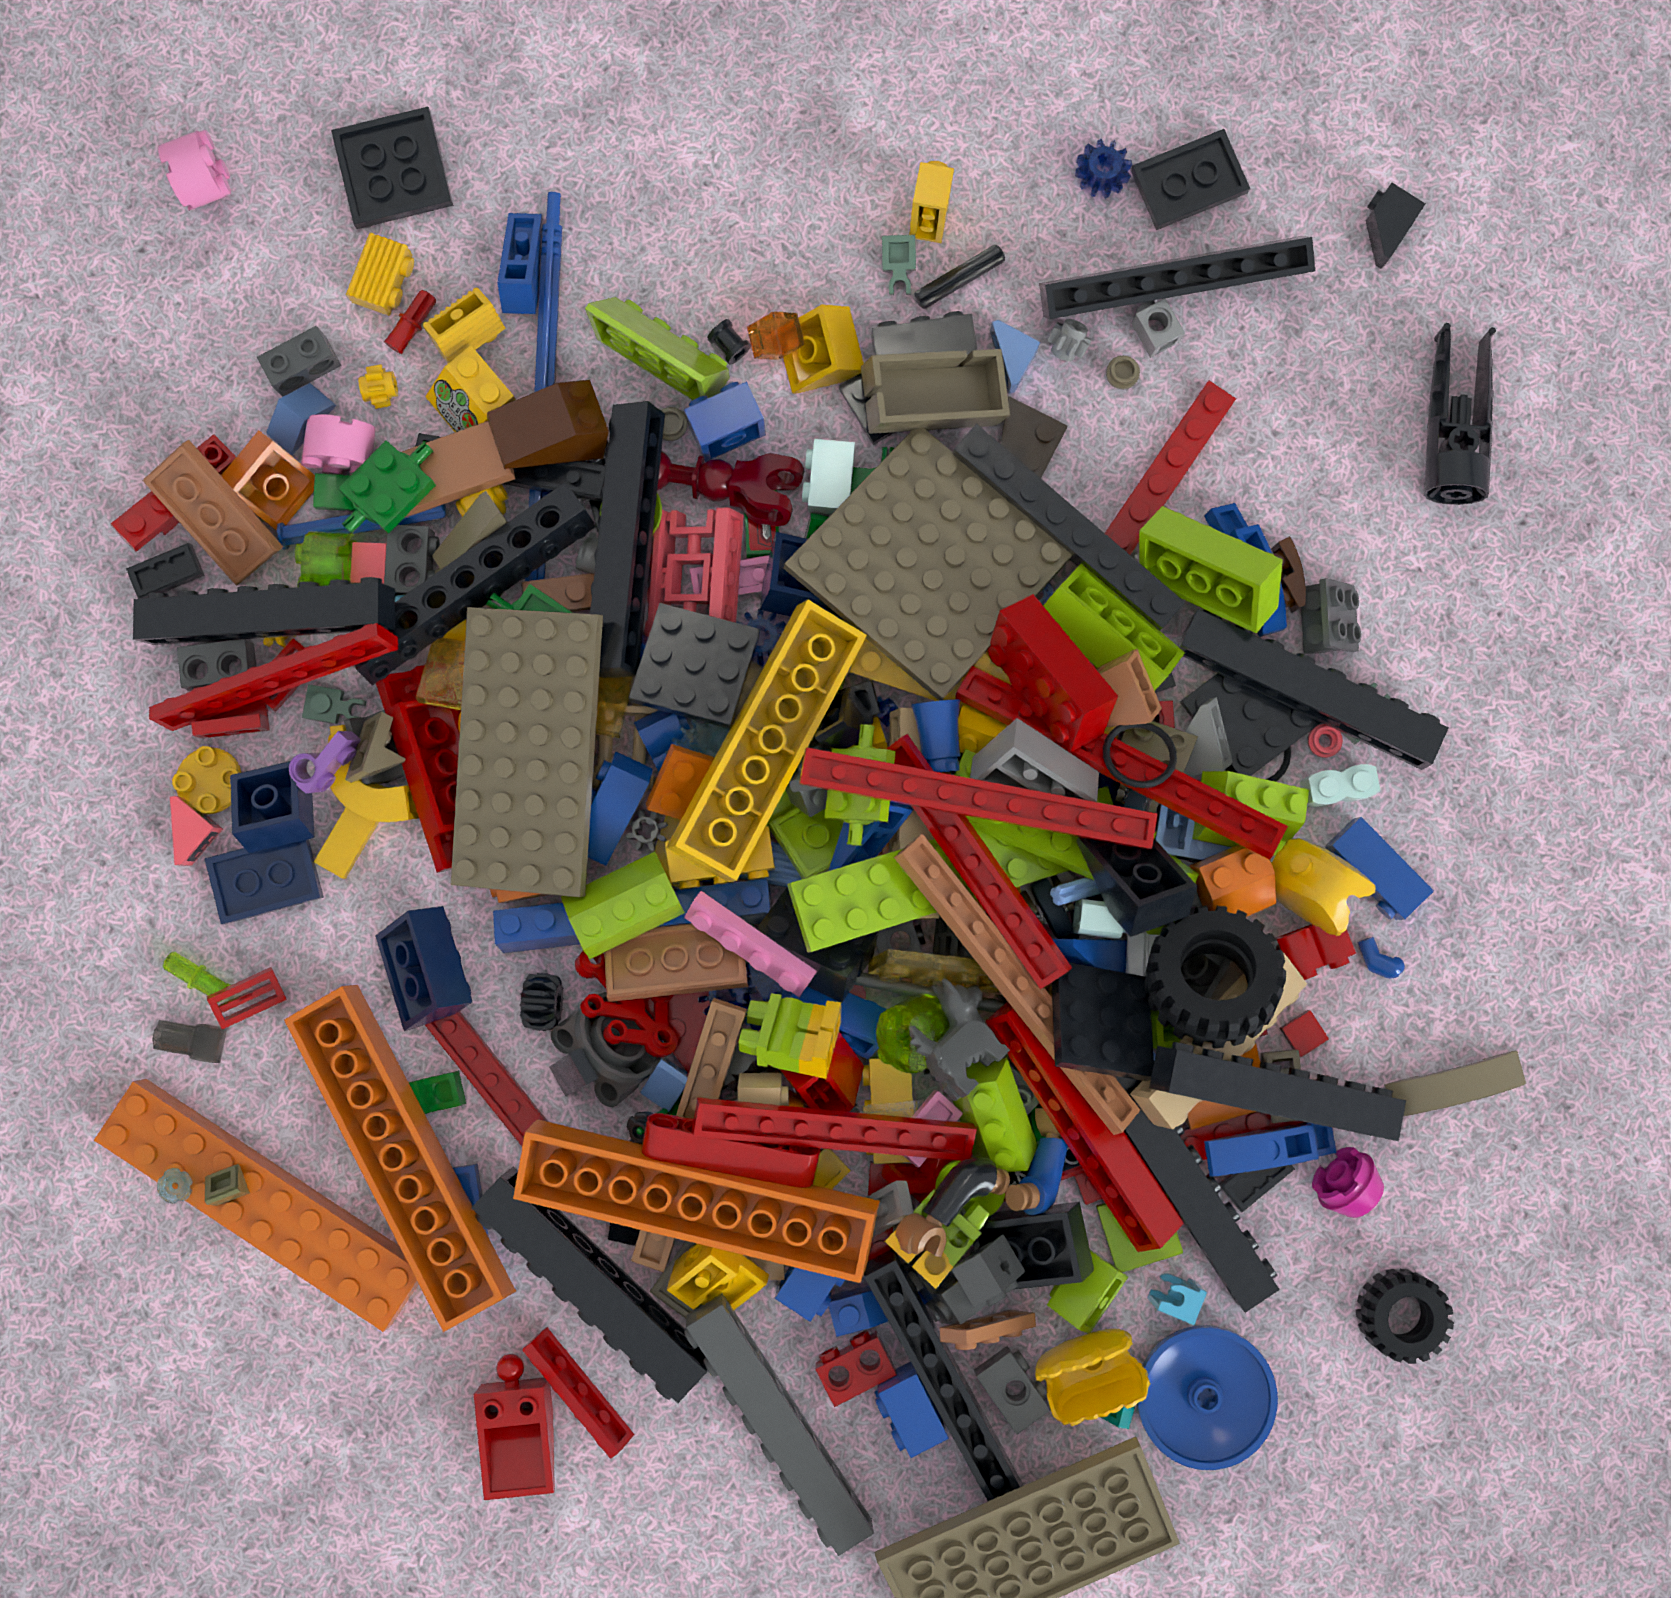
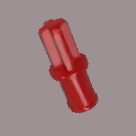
M425 290L419 291L405 313L398 315L400 319L392 332L384 340V343L402 355L416 332L422 331L421 324L436 304V298Z

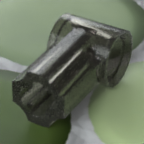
M159 1020L153 1032V1049L189 1055L190 1059L197 1061L221 1063L227 1028L221 1029L220 1026L208 1024L190 1025Z

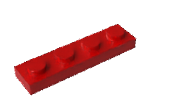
M546 1327L522 1351L551 1385L552 1389L565 1402L574 1416L591 1434L598 1446L603 1449L610 1459L613 1458L635 1434L549 1328Z

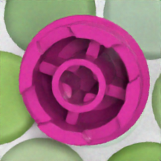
M1354 1147L1341 1148L1336 1151L1337 1153H1334L1337 1158L1330 1162L1325 1169L1321 1165L1318 1167L1312 1180V1188L1317 1192L1318 1200L1324 1208L1350 1218H1358L1369 1213L1378 1204L1384 1192V1183L1370 1155L1359 1152Z

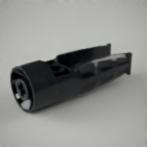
M1445 323L1434 337L1437 347L1429 398L1424 496L1436 503L1450 505L1472 504L1483 501L1489 495L1494 397L1491 337L1496 332V329L1491 327L1479 341L1472 425H1470L1472 398H1468V395L1461 394L1459 397H1451L1450 423H1448L1446 419L1448 418L1451 325ZM1439 438H1445L1444 441L1440 444L1438 453ZM1478 445H1479V453L1475 452V450L1478 448Z

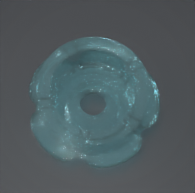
M171 1168L165 1171L164 1175L159 1178L157 1183L158 1194L168 1203L174 1204L179 1200L184 1201L191 1194L190 1185L192 1184V1179L187 1172H180L178 1168ZM174 1182L178 1184L177 1189L172 1187Z

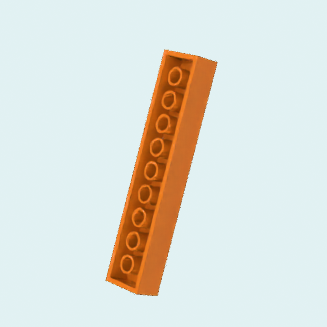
M341 986L284 1019L442 1331L449 1330L516 1292L486 1231L475 1218L476 1212L471 1208V1202L359 986Z
M148 1079L137 1080L131 1083L94 1139L95 1142L382 1332L394 1323L418 1286V1282L398 1244ZM239 1164L250 1193L218 1206L207 1205L204 1201L205 1177Z
M538 1119L525 1131L513 1199L857 1283L862 1281L880 1203L878 1200L815 1185L807 1188H798L658 1161L644 1156L641 1150L642 1144Z

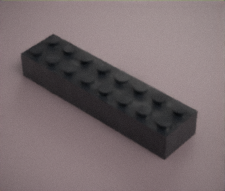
M513 1166L501 1175L471 1207L476 1212L475 1218L489 1230L493 1228L502 1237L500 1241L506 1249L514 1254L518 1252L528 1261L526 1263L527 1268L539 1278L544 1276L553 1285L552 1291L559 1299L564 1302L570 1301L579 1310L577 1314L583 1322L591 1327L595 1325L605 1334L603 1339L615 1351L621 1349L630 1358L629 1364L637 1373L643 1376L647 1374L656 1383L654 1386L660 1395L667 1400L672 1398L676 1403H679L708 1371L703 1361L706 1357L699 1347L694 1349L685 1336L684 1330L686 1329L560 1210L513 1199L518 1170Z

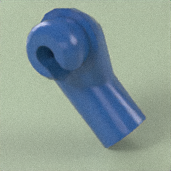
M1374 937L1357 942L1370 972L1387 979L1397 978L1403 973L1405 969L1403 960L1397 956L1392 958L1380 954Z

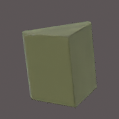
M239 1164L205 1177L204 1201L207 1205L218 1206L250 1193Z

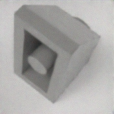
M1217 697L1210 698L1200 706L1185 731L1198 736L1184 771L1190 777L1202 775V771H1223L1233 763Z

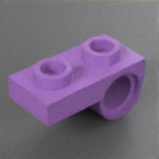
M337 731L321 753H302L292 758L289 764L291 778L306 794L326 791L336 779L334 774L339 767L346 765L353 759L357 752L355 747L361 739L352 731ZM310 760L315 766V772L312 777L307 772V764Z

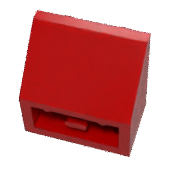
M838 1032L826 1079L783 1069L779 1070L809 1108L849 1112L855 1106L864 1065L841 1033Z

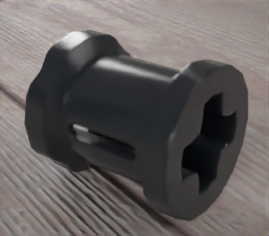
M725 319L711 330L707 338L711 344L715 343L726 356L725 361L731 365L749 351L751 344L748 340L743 341L732 328V322L729 319Z

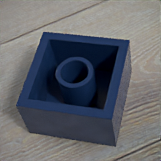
M290 761L230 775L232 835L248 853L315 838L312 793L306 794L291 778L289 774Z

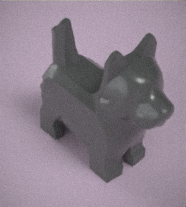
M944 978L942 980L943 988L934 984L932 989L939 999L944 1015L949 1021V1029L937 1042L928 1039L918 1028L911 1026L909 1028L912 1038L910 1044L917 1047V1053L925 1056L930 1074L942 1083L943 1090L953 1101H956L960 1097L967 1096L979 1084L975 1079L967 1077L966 1067H970L972 1063L975 1064L978 1061L987 1067L994 1060L1000 1061L1010 1050L1005 1044H1001L992 1029L977 1011L978 1003L982 1000L983 996L979 987L972 985L965 988L959 984L952 985L951 982Z

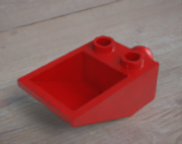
M506 1354L499 1359L496 1366L497 1375L504 1382L481 1384L473 1394L484 1500L552 1494L555 1492L551 1385L544 1377L518 1380L524 1372L523 1360L516 1354ZM528 1401L533 1407L523 1409L522 1403ZM490 1405L496 1406L498 1412H491Z

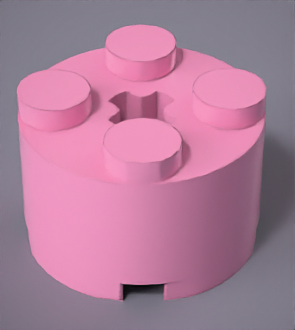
M206 129L200 132L189 133L158 146L161 163L166 161L169 163V173H166L167 179L180 203L184 207L188 206L189 211L231 194L227 181L230 178L228 169L222 159L216 160L212 152L215 147Z
M323 414L309 416L305 430L301 465L310 468L323 467V474L343 475V471H349L352 475L373 453L375 427L356 419H352V423L340 421L341 416Z

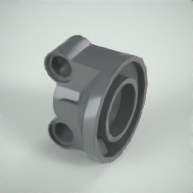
M607 992L598 994L602 997L603 1001L608 1002ZM588 1002L591 1009L597 1010L593 1002ZM579 1008L552 1029L550 1036L552 1043L564 1054H570L579 1048L584 1051L597 1075V1080L594 1081L596 1083L594 1087L596 1097L603 1105L615 1107L639 1087V1084L653 1073L662 1057L650 1055L645 1050L644 1045L625 1042L611 1044L604 1038L603 1031L613 1020L622 1021L627 1026V1029L641 1030L634 1021L598 1015L594 1018H589ZM645 1009V1012H646V1013L651 1017V1019L653 1020V1017L651 1016V1014ZM611 1028V1031L615 1036H620V1033L617 1029ZM658 1035V1039L663 1043L662 1037Z

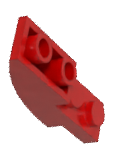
M215 434L197 447L220 475L224 473L236 458ZM150 491L114 520L111 526L137 552L160 532L165 536L180 522L157 496Z

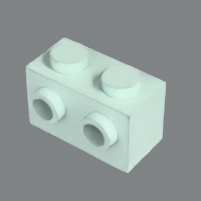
M814 439L813 449H807L805 469L811 470L810 482H804L802 502L808 503L809 513L831 515L851 495L855 442Z

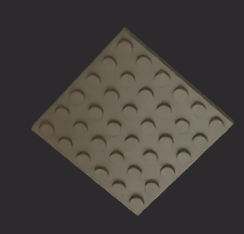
M920 428L913 429L790 557L784 564V569L849 625L866 634V639L937 700L942 701L989 649L999 611L1032 594L1036 597L1071 559L1072 554L957 459L950 449L926 429Z

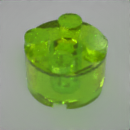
M309 531L305 534L303 544L297 543L295 547L296 564H301V576L298 578L297 587L299 582H316L320 586L329 585L330 580L350 581L352 542H357L356 540H350L353 534Z
M917 994L880 1014L876 1028V1038L879 1047L878 1056L883 1063L890 1064L897 1070L905 1073H918L927 1069L925 1056L917 1053V1047L910 1044L912 1038L909 1028L915 1026L928 1039L937 1042L949 1029V1021L942 1011L939 999L928 994Z

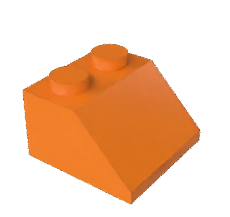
M259 430L221 475L251 511L275 530H277L278 523H284L286 526L314 492L315 475Z
M1240 844L1188 866L1199 874L1195 883L1197 885L1196 891L1202 905L1207 906L1208 911H1215L1216 905L1226 906L1227 912L1236 914L1238 909L1247 913V916H1250L1276 904L1275 871L1270 860Z

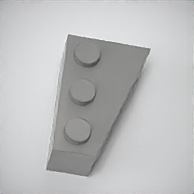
M1016 718L973 756L970 778L1096 802L1099 772Z

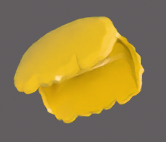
M1301 838L1288 840L1271 862L1275 871L1276 900L1305 921L1320 927L1331 935L1340 936L1347 929L1350 910L1346 900L1350 895L1362 898L1375 893V884L1357 868L1329 850Z
M1111 1328L1084 1334L1064 1341L1046 1351L1039 1358L1035 1367V1378L1040 1382L1045 1379L1050 1410L1057 1421H1060L1063 1425L1070 1424L1075 1426L1082 1423L1085 1419L1095 1420L1099 1417H1107L1110 1413L1120 1411L1123 1406L1127 1409L1131 1408L1138 1402L1146 1399L1148 1387L1151 1383L1147 1370L1128 1352L1130 1346L1133 1345L1132 1336L1128 1331Z

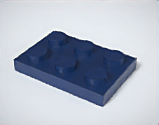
M309 839L248 853L245 848L204 859L221 925L324 898Z

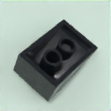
M1077 838L1079 849L1110 914L1130 937L1189 916L1197 885L1155 838L1153 839L1152 849L1149 850L1089 838Z

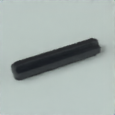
M993 245L918 289L914 293L918 305L926 309L1005 261L1002 249L997 245Z

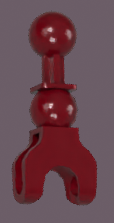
M661 450L657 491L664 488L669 482L692 486L693 499H698L700 494L713 502L724 501L729 498L730 506L741 508L754 523L784 526L791 519L793 512L792 504L787 495L774 490H795L801 484L805 471L798 459L774 453L758 456L751 461L737 460L735 467L722 459L709 460L704 463V456L699 455L695 467L672 464L668 455Z

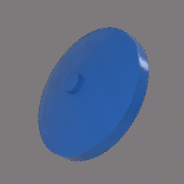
M1198 1325L1170 1334L1151 1350L1143 1363L1151 1384L1148 1387L1146 1399L1138 1402L1136 1405L1144 1430L1163 1454L1189 1468L1219 1470L1243 1462L1263 1445L1275 1422L1278 1392L1269 1364L1259 1350L1248 1340L1222 1327Z

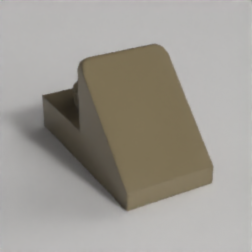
M380 712L364 721L359 736L361 741L355 748L357 752L351 760L345 778L346 781L352 783L387 771L406 760L404 757L385 748L391 739L392 732L389 730L393 717Z

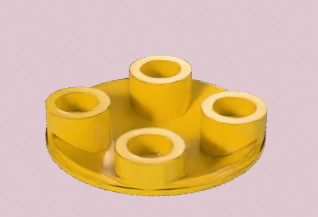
M202 746L190 753L181 762L177 773L172 778V785L177 795L185 798L199 812L215 814L231 806L230 775L242 773L236 759L225 750Z

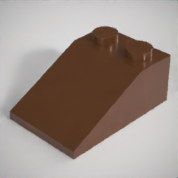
M590 380L555 383L487 412V419L504 469L601 459L604 456L609 430Z

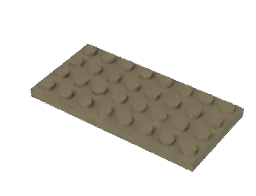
M467 607L451 885L572 897L585 896L603 615Z
M1135 1436L877 1550L874 1553L877 1563L895 1598H1059L1179 1545L1180 1542L1141 1445Z

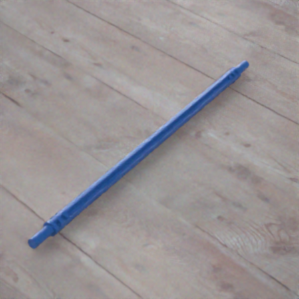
M558 192L547 193L546 223L542 226L534 392L555 384L563 229L559 225L561 194ZM529 489V507L549 494V492ZM546 563L534 570L525 578V581L545 579Z

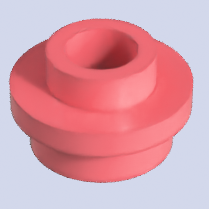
M1326 724L1316 726L1308 735V746L1312 753L1318 757L1328 758L1334 756L1342 747L1343 739L1340 731ZM1321 735L1329 737L1330 744L1328 747L1320 745L1319 738Z

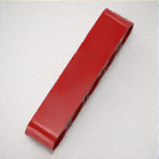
M655 1113L647 1117L641 1150L644 1156L650 1159L798 1188H807L814 1183L820 1155L819 1148L693 1137L691 1131L693 1119L663 1113Z

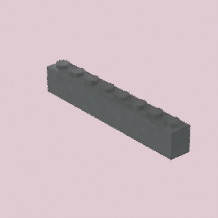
M723 1293L688 1314L686 1318L687 1329L684 1330L687 1340L694 1349L697 1347L701 1349L706 1357L703 1361L712 1377L719 1376L725 1385L722 1388L725 1397L732 1406L736 1404L739 1406L744 1414L741 1418L750 1434L757 1433L763 1442L760 1444L763 1454L770 1463L774 1461L781 1469L779 1475L788 1491L795 1490L800 1498L798 1504L801 1511L808 1520L813 1517L819 1526L817 1533L823 1544L827 1548L832 1546L837 1555L840 1556L873 1535L872 1518Z

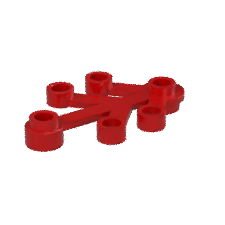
M582 951L575 960L577 973L586 979L596 977L606 989L604 954L593 957L592 959L597 963L593 964L589 961L586 953ZM589 994L580 1004L581 1012L586 1017L594 1018L598 1015L632 1020L641 1028V1030L627 1029V1026L622 1021H611L603 1031L604 1038L611 1044L625 1042L644 1045L645 1050L654 1057H667L677 1047V1035L668 1026V1001L673 995L650 997L654 1002L653 1020L645 1012V998L617 1001L618 1003L603 1001L602 997L598 994ZM588 1002H593L597 1010L591 1009ZM611 1028L617 1029L620 1033V1036H615L612 1033ZM658 1035H660L665 1040V1043H662L658 1039Z

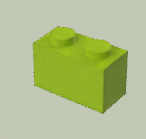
M1091 1249L1090 1253L1094 1271L1083 1282L1054 1285L1050 1292L1051 1299L1046 1304L1078 1330L1087 1334L1091 1333L1128 1279L1126 1274Z

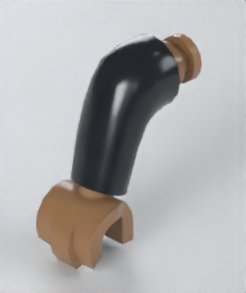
M972 1157L959 1162L945 1176L925 1207L924 1212L928 1214L927 1217L919 1213H912L900 1221L895 1236L900 1242L901 1250L907 1254L913 1253L917 1255L925 1249L934 1256L942 1257L946 1245V1233L942 1225L949 1227L962 1208L971 1199L977 1196L984 1197L989 1193L1004 1194L1010 1183L1009 1173L1006 1170L997 1169L991 1159L984 1157Z

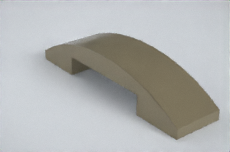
M1515 1050L1484 1058L1483 1061L1421 1077L1414 1076L1384 1084L1385 1089L1393 1091L1392 1098L1406 1100L1404 1116H1409L1493 1096L1526 1084L1518 1052Z

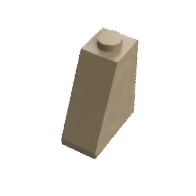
M486 491L479 495L432 555L439 566L435 573L508 523Z

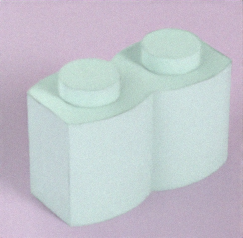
M1368 764L1355 765L1341 771L1325 770L1307 776L1300 781L1301 788L1309 789L1308 807H1323L1339 801H1358L1371 797L1381 791L1377 768Z
M1080 899L1075 902L1072 925L1073 934L1120 939L1122 933H1126L1110 914L1105 902Z

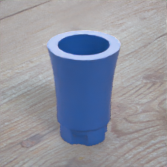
M960 699L911 704L917 724L921 753L935 772L959 770L957 756H960L958 723Z

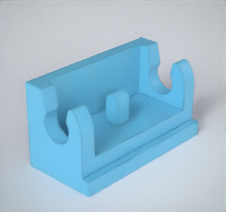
M1161 1274L1160 1278L1162 1280L1172 1283L1170 1285L1171 1289L1168 1290V1294L1151 1289L1147 1299L1158 1311L1195 1325L1207 1291L1190 1278L1186 1281L1171 1274Z

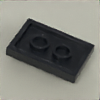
M1225 129L1132 165L1130 170L1156 230L1248 194L1250 186Z

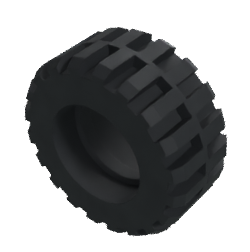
M1216 905L1215 911H1208L1207 906L1195 907L1193 915L1189 914L1188 917L1179 919L1175 923H1168L1162 927L1160 936L1155 937L1151 947L1145 972V992L1149 994L1148 1003L1151 1010H1159L1157 1020L1164 1027L1173 1026V1035L1181 1040L1185 1035L1193 1038L1192 1044L1202 1047L1204 1042H1212V1048H1224L1226 1041H1230L1233 1046L1244 1043L1247 1035L1250 1038H1254L1262 1031L1264 1025L1269 1024L1283 994L1287 971L1283 968L1285 963L1283 951L1275 950L1278 941L1272 933L1266 935L1263 932L1265 925L1259 920L1249 921L1246 919L1247 913L1238 909L1236 914L1227 912L1226 906ZM1202 954H1216L1233 961L1244 973L1248 983L1247 990L1240 996L1228 1000L1206 998L1196 993L1186 983L1181 972L1182 965L1190 958Z

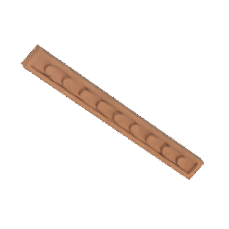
M923 833L915 837L894 858L1054 1059L1052 997L1045 988L1040 990L998 928ZM1060 1067L1113 1135L1122 1133L1139 1113L1140 1108L1114 1076Z

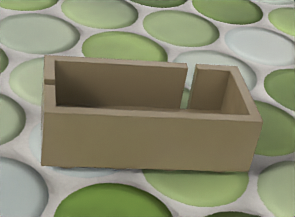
M1002 349L972 350L968 355L966 351L872 355L861 366L864 397H871L865 403L869 434L905 432L920 428L926 430L972 428L976 423L980 427L997 426L1010 416Z

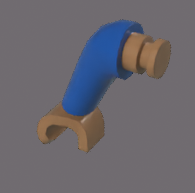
M1035 1108V1120L1041 1136L1046 1138H1040L1026 1177L1019 1184L1010 1185L1005 1196L1006 1203L1010 1209L1014 1211L1023 1210L1029 1215L1045 1213L1055 1203L1068 1145L1043 1108Z

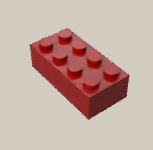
M1034 594L1000 610L990 641L991 645L988 649L990 659L996 666H1000L1008 676L1012 687L1016 691L1021 692L1030 703L1033 713L1043 719L1051 729L1054 739L1062 743L1068 752L1071 753L1102 736L1118 699L1116 692Z

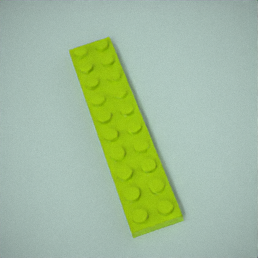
M1108 786L1098 789L1096 802L1113 805ZM975 829L1015 887L1069 871V869ZM935 839L929 840L930 844L971 896L977 900ZM902 849L787 884L808 953L937 912L894 858Z

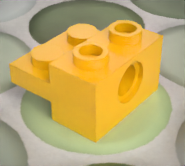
M696 1243L675 1260L667 1291L693 1310L700 1304L704 1305L723 1293L733 1310H735L767 1285L769 1274L742 1254Z

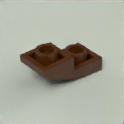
M1289 536L1279 541L1271 550L1274 556L1283 559L1282 572L1285 573L1286 577L1281 579L1285 607H1288L1290 612L1293 613L1305 605L1306 586L1299 554Z

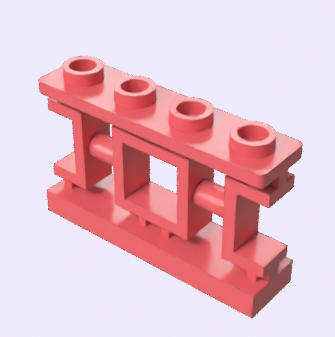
M729 507L716 508V510L708 509L706 526L685 527L686 514L677 510H671V512L662 510L660 524L653 534V553L650 557L651 581L647 591L649 608L648 620L644 627L645 636L649 637L659 603L670 606L671 604L683 605V609L696 612L697 604H710L709 616L736 623L743 514ZM676 537L688 538L687 554H675ZM714 537L713 554L701 553L702 538ZM703 564L701 594H681L683 565Z

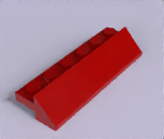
M441 662L416 666L410 671L391 673L386 678L376 682L384 711L387 715L393 717L390 730L398 754L406 759L401 764L437 873L452 870L460 738L458 720L461 712L446 663Z

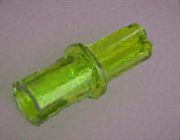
M171 952L163 962L164 970L186 982L188 989L195 988L207 996L231 985L206 971L205 965L198 966L177 952Z

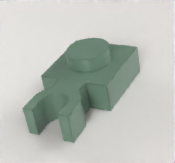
M915 235L882 236L883 272L893 271V276L889 281V295H894V285L899 281L905 283L906 295H911V283L906 276V271H916Z
M308 684L302 718L338 725L340 715H344L347 719L360 718L353 716L351 709L354 705L366 706V701L354 698L343 701L344 691Z

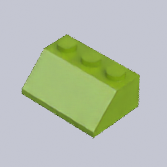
M1202 771V783L1288 826L1273 856H1276L1285 843L1291 840L1304 825L1309 789L1230 771ZM1195 822L1192 839L1227 847L1238 845V843Z
M656 852L648 854L586 884L584 897L561 896L568 919L583 951L589 959L685 913Z
M1001 1059L998 1062L994 1060L987 1067L981 1062L972 1063L970 1067H966L967 1077L975 1079L979 1084L967 1096L953 1101L954 1106L963 1113L959 1118L960 1122L973 1123L977 1129L972 1156L991 1159L997 1169H1003L1007 1172L1028 1171L1038 1145L1008 1059Z

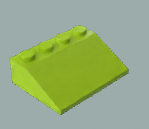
M617 297L588 303L585 308L598 341L692 401L701 396L710 398L719 394L720 389L725 386L730 378L729 369L726 367L727 363L721 357L714 353H710L709 356L698 349L699 345L686 335H682L680 338L670 332L671 327L657 317L651 320L643 315V309L629 299L623 302Z

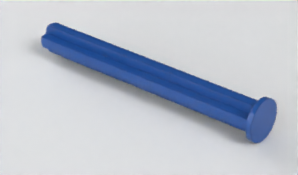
M443 504L406 517L398 525L442 519L446 517V506ZM351 514L286 526L284 523H278V540L283 546L282 549L287 550L290 545L352 535L341 524ZM365 520L353 534L380 530L382 528L375 523Z

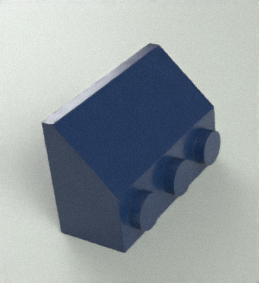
M776 532L763 580L760 610L791 617L797 605L810 600L843 620L784 569V564L808 539Z
M443 906L408 910L375 935L404 1031H409L454 1015L473 1002L471 988L466 981L461 965V956L456 949L451 933V924L446 917Z

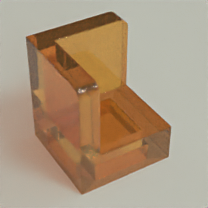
M771 312L747 326L754 359L779 360L804 346L797 313Z

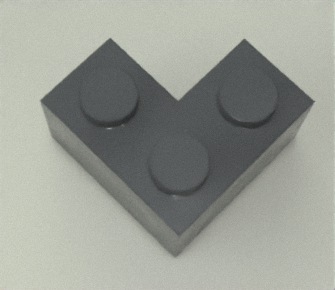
M925 1249L917 1254L909 1264L907 1262L904 1263L903 1266L917 1292L920 1291L927 1302L925 1306L935 1322L961 1325L987 1305L985 1301L974 1308L952 1270L935 1289L912 1267L926 1251Z

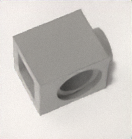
M1166 298L1157 303L1153 300L1139 306L1131 323L1150 358L1179 343L1185 334ZM1148 321H1160L1163 324L1164 330L1154 331L1150 328Z

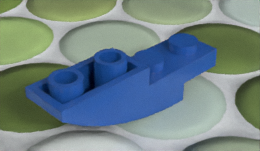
M1236 503L1211 508L1204 515L1207 523L1212 528L1272 554L1259 524L1248 526ZM1281 583L1278 608L1257 632L1259 637L1280 632L1287 628L1286 607Z
M1308 1122L1204 1141L1210 1176L1287 1166L1317 1160L1320 1156L1337 1153L1333 1128Z

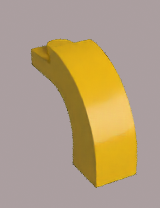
M345 725L330 726L328 743L337 731H347ZM351 761L344 766L341 765L334 774L336 779L330 786V789L338 800L355 814L378 822H397L419 818L409 785L399 787H386L380 784L366 785L362 782V779L350 783L345 778Z

